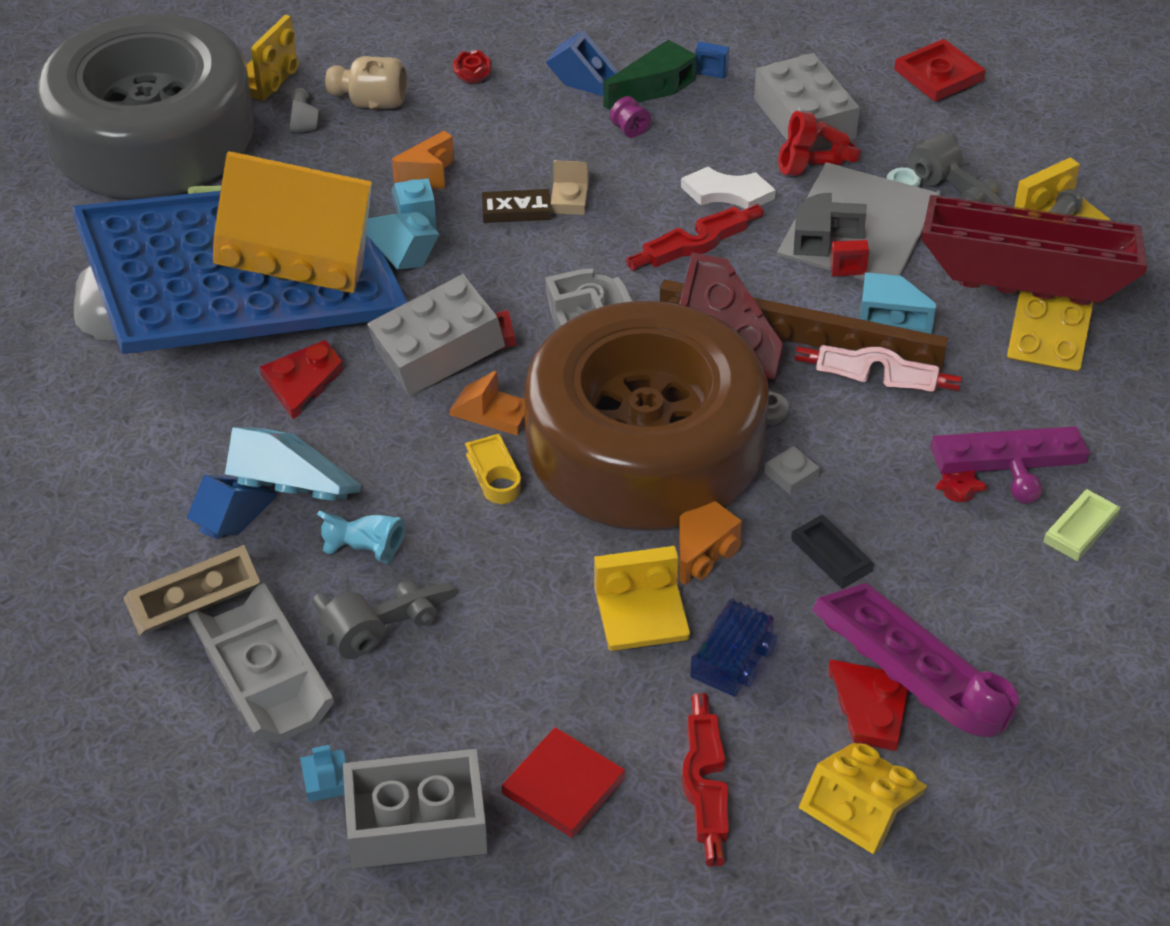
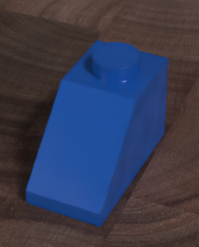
M584 30L560 44L546 61V64L565 86L603 96V82L619 72Z
M204 475L187 519L200 525L199 531L212 538L221 539L222 535H239L275 499L277 493L262 485L261 487L237 484L238 477Z

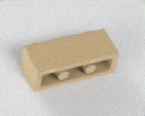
M242 545L128 591L123 599L139 636H142L188 617L190 612H200L251 591L260 583V580L245 545Z

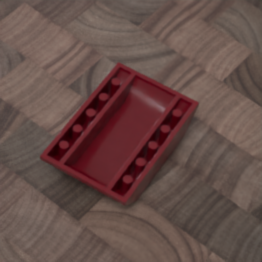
M930 195L921 240L952 280L959 281V284L969 288H979L981 285L995 286L997 291L1013 294L1021 290L1032 292L1033 296L1041 299H1053L1054 296L1067 297L1076 304L1089 305L1092 301L1101 303L1146 273L1147 262L1141 225Z

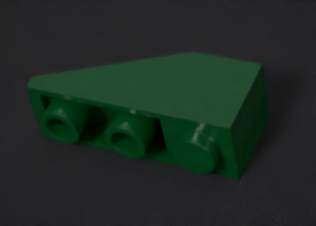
M670 40L665 41L603 82V107L608 110L612 109L614 104L624 97H632L639 103L678 93L696 81L697 55Z

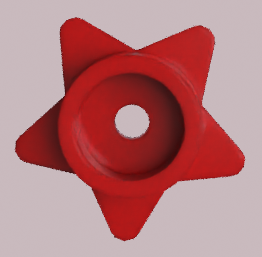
M973 470L949 474L943 473L941 474L943 479L936 483L935 489L943 490L944 496L952 501L967 502L974 498L975 491H985L986 484L974 478L975 471Z

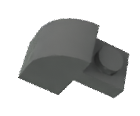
M820 193L804 200L796 211L793 255L828 257L830 237L864 239L867 204L832 202V193Z

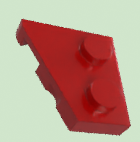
M326 340L260 366L261 377L292 419L302 413L301 407L310 397L316 399L324 391L326 384L334 381L343 372L342 360Z
M830 659L828 675L830 679H833L836 686L838 702L842 713L847 716L848 729L853 743L896 751L908 689L901 683L890 679L884 669Z

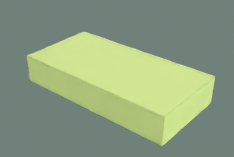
M1086 489L1047 531L1043 542L1079 561L1118 517L1121 507Z

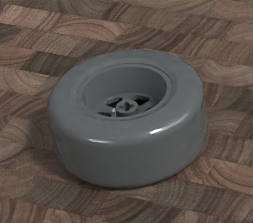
M137 14L110 19L87 27L67 38L51 52L41 67L36 81V101L49 153L54 163L70 180L87 190L101 195L123 199H145L173 196L187 192L189 187L203 186L224 173L228 151L243 154L252 138L254 113L247 67L242 53L226 34L210 24L193 18L171 14Z

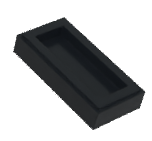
M823 514L792 531L791 540L841 589L873 572L874 563Z

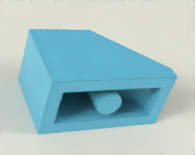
M429 178L394 183L392 195L397 214L420 212L428 218L429 223L437 231L435 201Z
M420 212L368 218L366 235L397 269H407L424 266L439 233L432 227L426 216Z
M865 272L861 320L932 334L936 303L902 276Z

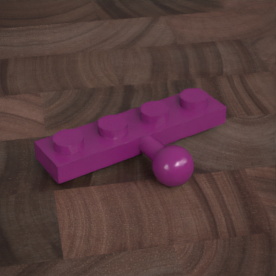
M1077 426L937 435L932 437L930 449L941 474L973 470L977 472L1010 469L1014 479L1011 484L1012 496L1022 504L1036 502L1043 490L1039 478L1028 473L1026 468L1083 464L1087 462L1090 454Z

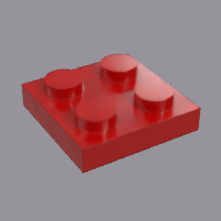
M944 38L895 59L894 66L896 72L935 102L983 81L986 69Z

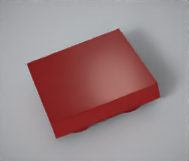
M554 727L501 785L502 794L573 839L625 779V769Z

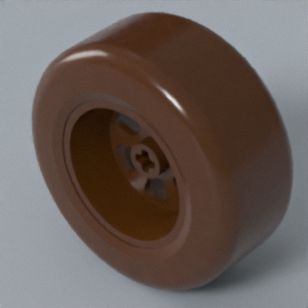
M630 301L610 304L582 313L554 331L538 348L528 367L524 388L525 434L527 453L532 468L545 489L567 508L592 521L621 529L647 531L672 529L679 527L680 515L684 512L703 507L714 501L726 508L748 488L759 469L763 457L769 401L768 382L764 367L754 349L732 327L710 314L691 307L659 301ZM621 404V406L617 410H607L611 407ZM673 417H686L685 419L670 424Z

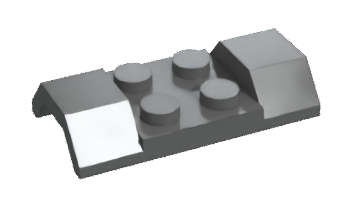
M264 582L256 585L244 605L215 617L198 611L188 613V618L204 645L208 658L255 738L278 743L320 723L334 703L333 696Z

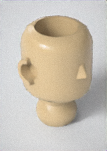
M363 56L355 59L350 70H346L342 66H331L328 68L325 84L326 90L330 95L341 96L349 93L351 102L355 107L394 109L400 107L405 100L407 74L404 64L397 58Z

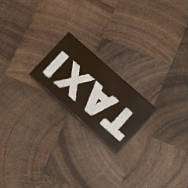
M549 189L482 192L483 223L551 220Z

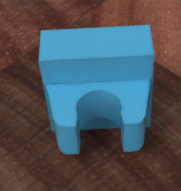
M330 745L312 748L313 755L300 758L308 802L345 795L343 763H346L343 749L331 751Z

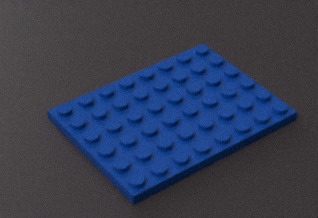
M221 191L73 206V218L121 354L370 322L407 303L383 253L367 235L363 268L354 293L214 264V231Z

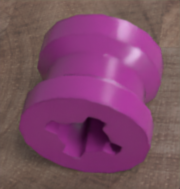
M624 97L618 100L612 107L610 120L615 126L621 128L623 134L629 138H634L647 130L651 122V115L645 108L640 107L634 98Z

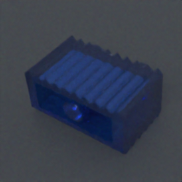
M734 598L729 599L691 656L690 677L733 697H737L743 685L746 687L752 685L759 668L757 662H759L761 656L768 658L775 647L777 635L773 634L774 617L771 614L766 615L764 611L759 612L756 608L752 609L749 605L744 606L742 602H736Z

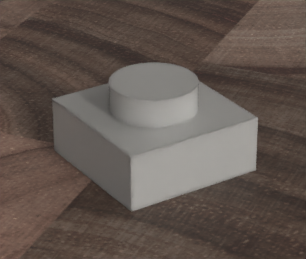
M793 446L765 463L764 473L791 495L819 478L820 467Z

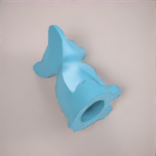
M320 510L317 513L319 517L325 520L321 526V536L325 541L322 551L327 554H334L342 546L348 544L355 550H371L375 553L377 561L389 564L394 559V555L399 549L406 533L405 521L400 517L370 515L348 522L338 515Z

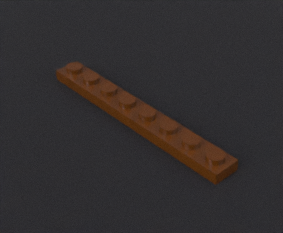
M664 279L660 287L659 302L680 305L685 283ZM752 297L780 340L813 347L825 345L852 351H858L866 347H882L897 353L906 361L937 366L940 368V373L942 372L949 337Z

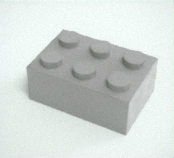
M814 53L756 68L754 99L786 140L788 139L789 120L795 111L813 113L817 125L822 121L846 133L850 140L856 138L860 107ZM820 135L808 149L812 151L833 144Z
M464 274L367 323L377 353L408 396L416 394L505 347L497 316Z
M477 749L343 763L347 839L352 869L487 854L486 824Z

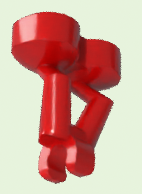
M795 111L789 120L787 142L782 145L779 151L778 166L783 175L797 177L804 171L807 164L825 165V163L840 166L843 160L857 162L860 158L861 150L855 147V144L850 141L846 133L822 121L817 125L813 113ZM820 135L833 144L831 150L809 152L808 149Z

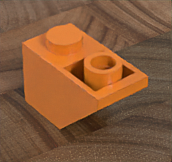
M716 501L680 515L679 581L684 585L691 581V575L697 580L706 578L717 560L721 557L726 559L733 557L741 546L742 520Z

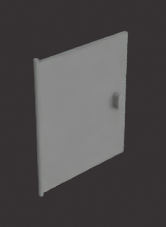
M825 163L807 198L820 193H832V202L867 204L864 239L830 237L828 257L793 255L794 220L777 251V255L831 271L832 242L868 240L869 257L867 273L901 276L923 231L930 195L940 196L941 192L939 190L934 192ZM851 275V277L864 280L865 275Z

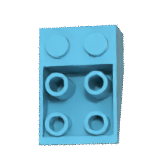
M232 427L225 474L237 476V484L261 487V485L273 486V483H276V491L298 494V492L310 493V490H313L312 497L336 501V498L347 499V495L351 493H360L362 486L360 483L295 434L263 428Z

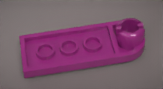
M868 583L853 586L817 599L812 612L824 620L825 625L830 630L841 634L851 642L857 652L870 658L883 668L890 679L901 683L915 694L922 705L933 709L953 726L976 736L993 737L997 736L999 731L1003 733L1007 730L1019 703L1018 690L1011 681L994 672H979Z

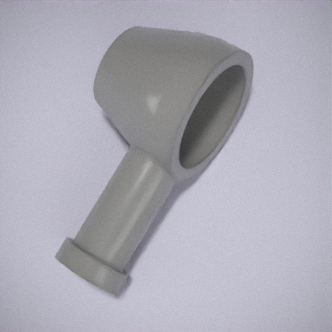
M297 88L293 91L289 130L291 133L314 131L317 127L319 109L306 103L309 94L303 88Z

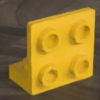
M284 15L251 47L252 60L246 67L252 98L264 101L272 92L277 91L280 84L290 74H294L298 68L299 60L296 54L295 31L293 30L291 16Z
M1070 157L1020 180L1014 207L1048 212L1056 203V197L1061 191L1067 189L1075 190L1080 164ZM1083 197L1082 209L1077 214H1073L1074 216L1110 221V218Z
M1020 290L1007 358L1078 372L1081 368L1093 301L1089 305H1081L1071 302L1067 297L1054 296L1053 299H1041L1033 296L1032 292Z
M675 546L594 557V590L607 646L610 651L686 641L689 639L690 631L677 586L678 555Z
M851 743L817 763L798 808L868 852L875 854L881 849L897 812L922 796L927 785L917 780L916 775L911 770L902 766H894L879 757V753L874 748L866 744Z

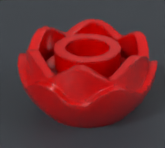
M480 50L472 52L462 51L453 60L455 75L467 84L481 83L489 76L492 70L491 59Z

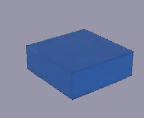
M699 41L695 52L697 55L696 74L725 79L728 73L729 47Z

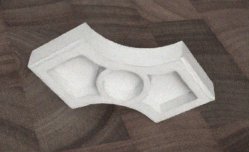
M708 166L681 178V188L700 205L709 204L710 202H726L746 209L755 204L761 206L775 199L776 190L756 172L748 175L733 176L719 173Z

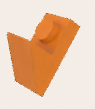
M444 130L393 157L394 183L429 178L431 188L444 189V168L454 162L453 136Z
M493 371L465 386L449 410V415L518 436L525 425V404L523 398L499 392L498 372Z

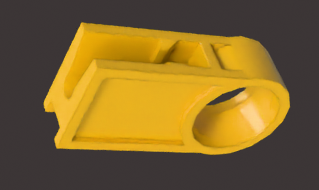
M500 434L465 443L468 450L466 457L483 490L484 496L489 501L497 504H506L516 500L521 493V476ZM502 478L514 482L511 487L505 489H497L489 485L492 481Z

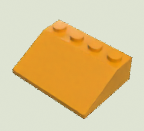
M228 151L214 231L213 263L354 293L363 268L372 182Z

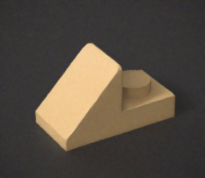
M554 160L551 213L585 215L590 174L588 162Z

